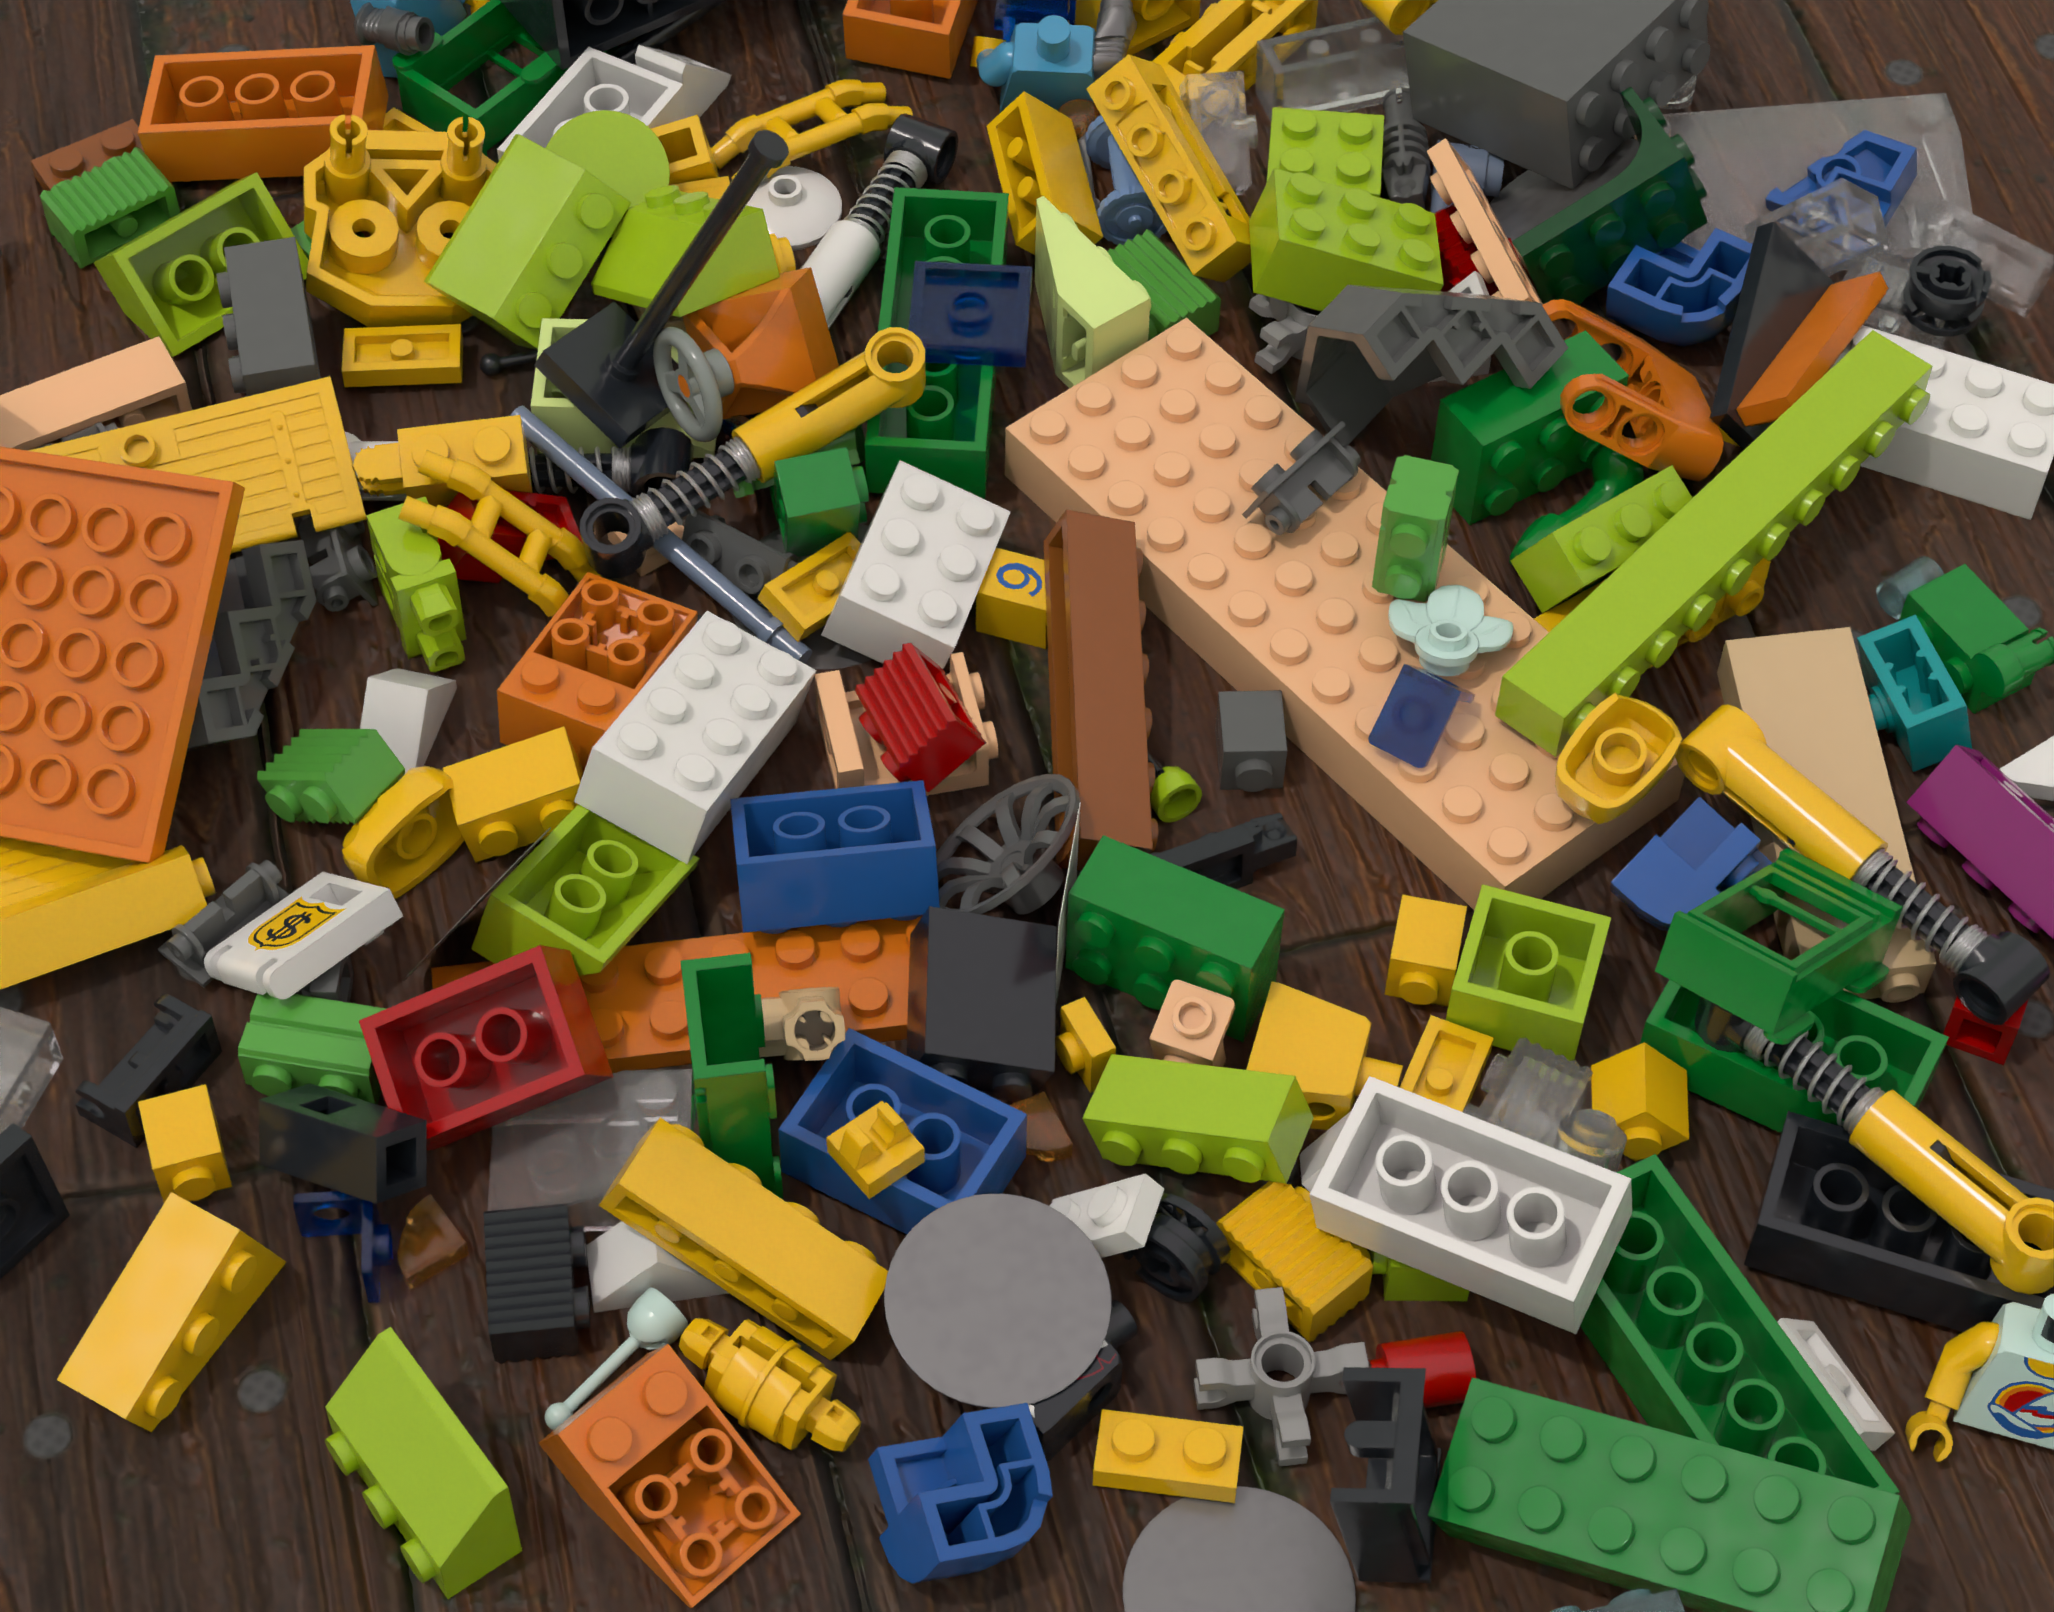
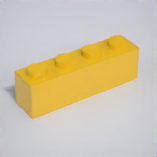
M661 1117L639 1140L599 1203L600 1207L830 1361L855 1341L885 1289L888 1270L877 1264V1259L871 1251L858 1243L843 1241L822 1227L817 1216L808 1208L794 1202H785L764 1188L760 1178L753 1171L740 1164L727 1163L705 1148L702 1139L695 1132L679 1124H669Z

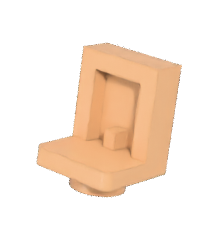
M1174 980L1170 985L1149 1038L1154 1059L1223 1067L1226 1061L1223 1038L1235 1010L1234 1000L1190 983Z

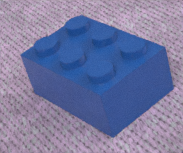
M923 780L730 799L743 933L761 931L768 934H778L791 928L816 925L846 927L857 921L887 918L908 921L924 915L929 906L940 908L936 845Z
M849 1028L845 1033V1040L837 1044L829 1059L826 1060L778 1129L781 1171L908 1234L923 1218L950 1202L974 1195L1003 1193L1026 1157L1027 1114ZM880 1101H883L884 1103L887 1102L905 1121L915 1138L924 1146L925 1162L869 1199L827 1152L826 1137Z

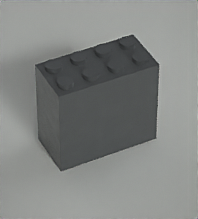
M1438 0L1403 31L1413 119L1574 189L1591 172L1597 171L1605 159L1626 139H1630L1635 135L1620 92L1632 87L1642 101L1650 96L1660 108L1665 106L1671 100L1674 93L1693 75L1699 74L1704 69L1710 56L1707 30L1708 0Z

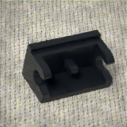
M162 994L153 1004L160 1010L154 1017L155 1023L107 1077L99 1085L85 1080L75 1090L76 1094L82 1097L76 1104L79 1115L135 1148L146 1138L138 1102L191 1088L222 1052L212 1015L203 1010L198 1011L168 994Z

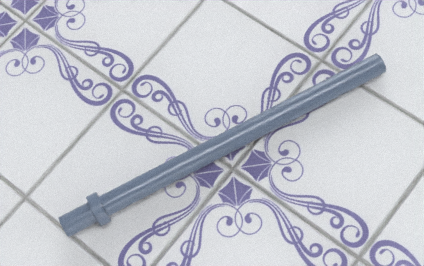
M519 406L511 413L510 416H521L526 439L597 500L619 498L632 501L630 495L525 406ZM669 528L667 535L663 534V537L659 536V540L655 539L654 549L757 635L756 638L790 654L793 658L804 664L809 660L812 655V650L802 641L797 642L783 627V623L778 618L772 617Z

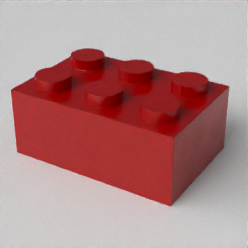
M539 945L359 1020L387 1108L427 1120V1150L438 1149L614 1077L570 950Z

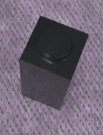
M309 1083L259 1099V1165L378 1204L427 1186V1120Z

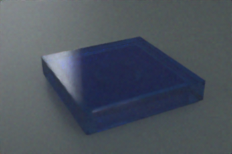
M915 261L908 330L921 339L925 348V362L1026 367L1032 267Z

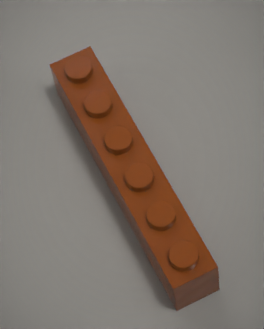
M1066 509L1043 541L1053 774H1060L1070 779L1080 794L1077 870L1082 871L1103 835L1148 854L1153 853L1158 839V823L1155 818H1151L1150 795L1155 782V768L1153 763L1148 762L1147 740L1152 727V713L1150 708L1145 707L1144 685L1149 672V659L1147 654L1142 653L1141 632L1146 619V605L1143 600H1139L1138 579L1143 566V552L1141 548L1136 547L1135 522ZM1054 791V798L1062 796ZM1065 811L1055 815L1056 832H1059L1064 821ZM1076 822L1071 834L1056 854V863L1060 868L1068 869Z

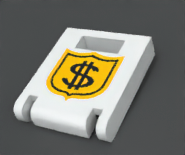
M321 872L209 950L204 958V966L210 977L223 981L225 984L261 995L267 992L272 997L287 999L359 947L368 945L378 938L387 927L403 917V914L389 888Z

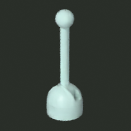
M649 1287L634 1302L628 1312L627 1327L630 1337L563 1403H554L548 1407L545 1412L547 1426L554 1430L572 1416L573 1412L639 1347L647 1350H656L666 1344L670 1345L675 1342L689 1325L680 1310L661 1292Z

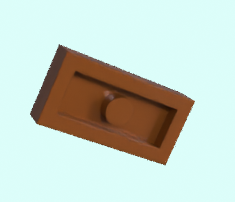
M131 119L33 159L30 162L34 176L43 190L50 191L53 185L64 180H72L74 175L81 177L84 170L91 172L94 166L101 167L104 161L114 156H122L124 152L131 153L134 147L141 148L144 152L138 136L139 127Z

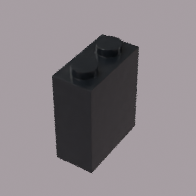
M929 906L910 934L906 1056L976 1090L992 1092L994 1097L1001 1100L1019 1101L1029 1097L1034 1098L1055 1072L1056 926Z

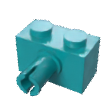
M1916 615L1857 637L1863 678L1870 692L1868 698L1877 731L1885 729L1888 734L1892 732L1913 772L1942 761L1955 745L1972 749L1967 705Z

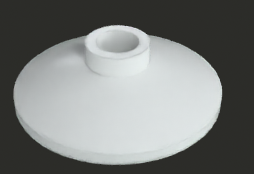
M786 166L776 171L771 177H765L747 203V206L763 209L769 234L774 233L777 238L786 237L790 242L792 251L805 249L820 243L830 227L836 221H840L842 217V200L834 184L823 175L800 167Z

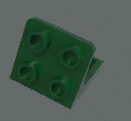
M1632 87L1620 92L1636 138L1640 144L1632 162L1612 180L1511 241L1542 304L1551 300L1564 299L1580 305L1586 297L1612 281L1636 245L1656 254L1664 249L1676 246L1687 235L1708 223L1700 201L1707 197V192L1697 174L1690 167L1696 163L1691 150L1678 133L1671 138L1664 130L1667 127V122L1655 101L1650 96L1642 101Z

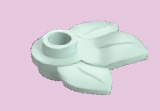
M1447 585L1437 588L1430 594L1427 603L1396 599L1389 606L1388 619L1392 631L1397 636L1415 643V651L1419 655L1421 666L1428 672L1436 675H1460L1467 671L1470 662L1477 657V654L1500 651L1512 639L1513 623L1501 618L1484 616V603L1480 595L1462 585Z

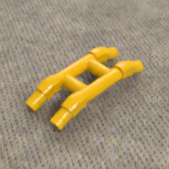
M843 79L826 85L825 89L761 115L756 116L754 114L739 120L725 132L726 135L711 147L716 167L720 170L740 152L743 154L748 150L750 141L758 131H772L784 139L789 153L780 167L770 169L766 175L769 178L779 169L790 165L793 160L859 133L864 135L872 131H886L891 129L895 120L901 114L905 113L913 116V113L908 106H887V104H884L886 88L881 82H861L858 79ZM845 107H857L852 109L849 114L842 110ZM815 116H818L825 123L800 134L791 127Z
M426 450L418 473L447 484L446 487L463 493L473 501L476 499L478 504L470 521L460 513L444 506L437 505L435 507L409 496L405 499L398 519L428 530V534L445 540L453 547L457 545L528 594V599L539 605L548 617L551 616L553 618L569 597V594L555 579L546 573L543 575L540 573L547 553L557 559L565 570H569L578 583L587 572L602 577V575L590 567L585 555L584 546L574 534L564 527L560 529L493 482L491 476L479 467L460 459L454 461ZM499 516L527 535L519 558L491 539Z

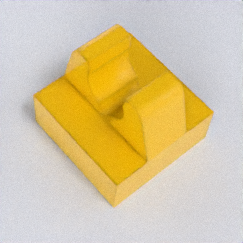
M880 1101L826 1137L827 1152L869 1199L925 1162L924 1146L915 1138L905 1121L887 1102Z

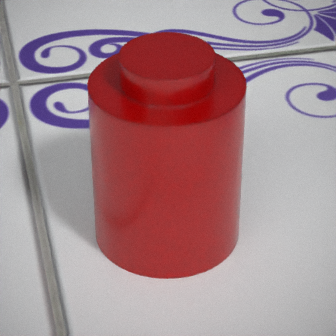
M1463 1331L1381 1343L1376 1347V1359L1368 1360L1369 1368H1426L1423 1396L1425 1409L1464 1403L1471 1379L1476 1378L1472 1351Z

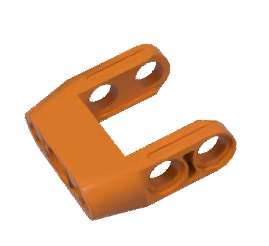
M1559 299L1543 304L1542 306L1551 321L1566 318L1575 322L1572 334L1563 340L1586 330L1600 346L1609 343L1620 345L1622 347V354L1616 362L1629 375L1627 387L1603 374H1585L1572 379L1564 387L1560 395V406L1568 425L1575 431L1649 469L1662 471L1673 465L1681 478L1691 481L1705 479L1717 465L1723 451L1724 441L1718 425L1710 419L1711 409L1696 377L1644 339L1571 301ZM1587 391H1597L1605 395L1602 406L1594 412L1582 414L1573 410L1575 400ZM1628 421H1630L1636 438L1634 439L1622 435V429Z

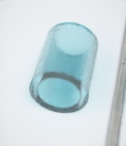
M1920 556L1879 583L1876 589L1877 599L1887 614L1895 619H1900L1908 592L1944 575V573L1934 560L1926 556Z

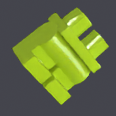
M426 496L417 499L429 504ZM402 503L366 515L372 549L375 554L374 560L379 587L399 628L402 646L408 659L423 655L430 672H437L465 661L464 648L461 641L467 638L457 575L450 558L442 561L438 537L428 534L426 529L398 519L404 504Z

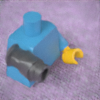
M351 0L350 2L355 16V35L359 42L364 46L375 45L383 76L397 78V72L392 62L393 57L397 53L410 56L418 51L429 50L434 42L435 32L443 36L465 18L467 13L463 7L464 2L471 6L472 14L490 0Z
M1102 0L1100 12L1098 13L1096 32L1090 26L1070 25L1063 17L1051 15L1043 18L1039 23H1019L1015 25L1010 42L1002 39L974 36L970 66L978 68L979 75L985 84L993 87L1001 86L1000 113L1025 91L1068 116L1072 121L1093 122L1101 114L1086 88L1126 57L1128 47L1137 28V21L1133 13V3L1131 0Z

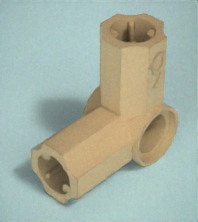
M839 987L786 990L779 992V997L761 998L766 1047L759 1048L760 1057L784 1055L785 1060L829 1059L837 1044L845 1040V1023L841 1013Z

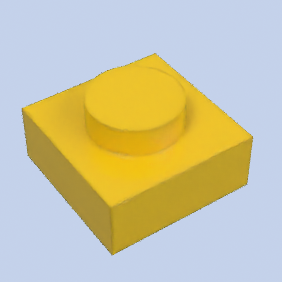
M1085 997L1061 1007L1060 1035L1055 1037V1047L1064 1068L1070 1074L1078 1072L1087 1089L1092 1093L1098 1085L1111 1054H1116V1046Z

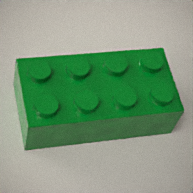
M1669 979L1645 1022L1640 1044L1645 1042L1686 1069L1687 1090L1780 1133L1788 1111L1838 1125L1836 1113H1823L1821 1101L1810 1102L1808 1101L1806 1089H1793V1079L1791 1077L1780 1078L1778 1066H1765L1764 1059H1756V1056L1749 1053L1748 1049L1738 1052H1726L1706 1044L1698 1035L1694 1024L1700 996ZM1843 989L1807 1012L1814 1018L1813 1026L1808 1030L1807 1039L1815 1044L1822 1041L1823 1047L1821 1050L1828 1056L1837 1053L1838 1058L1836 1062L1843 1068L1847 1065H1852L1850 1074L1858 1080L1861 1077H1867L1865 1086L1869 1089L1879 1087L1885 1093L1893 1089L1918 1109L1934 1077L1949 1039L1948 1036Z

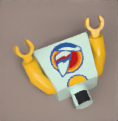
M2050 1294L2045 1298L2041 1309L2016 1302L2003 1304L1992 1322H1980L1945 1344L1925 1394V1398L1931 1400L1928 1409L1911 1416L1906 1424V1437L1912 1452L1917 1445L1918 1436L1925 1430L1932 1429L1941 1433L1933 1450L1935 1461L1940 1462L1947 1458L1953 1446L1952 1436L1946 1423L1951 1409L1955 1410L1954 1422L2054 1450V1294Z

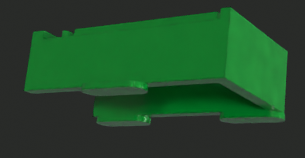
M490 0L443 36L435 32L434 42L429 50L418 51L410 56L397 53L392 59L393 67L397 72L403 111L436 132H447L449 124L459 117H463L462 132H467L468 117L478 120L485 130L482 153L487 156V151L516 129L570 68L561 70L500 0ZM513 41H516L539 57L522 69L499 55L498 52ZM618 46L604 51V53L610 55L618 49ZM488 60L517 77L476 109L448 92L450 88Z
M1786 848L1780 852L1778 860L1731 886L1688 911V913L1685 914L1680 910L1674 913L1655 972L1764 1030L1763 1034L1769 1041L1786 1045L1812 1028L1814 1018L1807 1012L1844 988L1853 993H1865L1887 978L1889 968L1882 962L1903 906L1790 848ZM1785 892L1848 925L1840 929L1783 899ZM1780 909L1830 936L1793 960H1789L1740 933Z
M751 953L682 960L681 970L700 1138L705 1148L727 1163L740 1164L753 1171L760 1178L764 1188L783 1200L779 1156H772L770 1119L777 1118L772 1064H765L764 1059H760L759 1048L766 1047L761 994H754Z

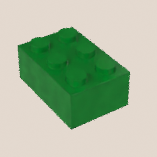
M1586 330L1564 340L1568 349L1531 389L1514 386L1503 369L1440 399L1431 461L1454 465L1459 470L1453 508L1469 525L1490 515L1497 516L1503 514L1515 503L1539 491L1547 492L1556 487L1563 479L1586 468L1592 469L1593 458L1604 445L1575 431L1568 425L1560 406V395L1564 387L1572 379L1581 375L1603 374L1626 387L1629 375ZM1587 391L1575 400L1573 410L1582 414L1594 412L1602 406L1605 395L1597 391Z
M1103 835L1068 893L1065 968L1076 972L1078 976L1089 983L1096 985L1105 984L1134 996L1143 1005L1156 1010H1161L1170 985L1174 980H1181L1230 997L1234 1000L1235 1010L1225 1035L1244 1042L1266 1002L1271 982H1276L1285 909Z

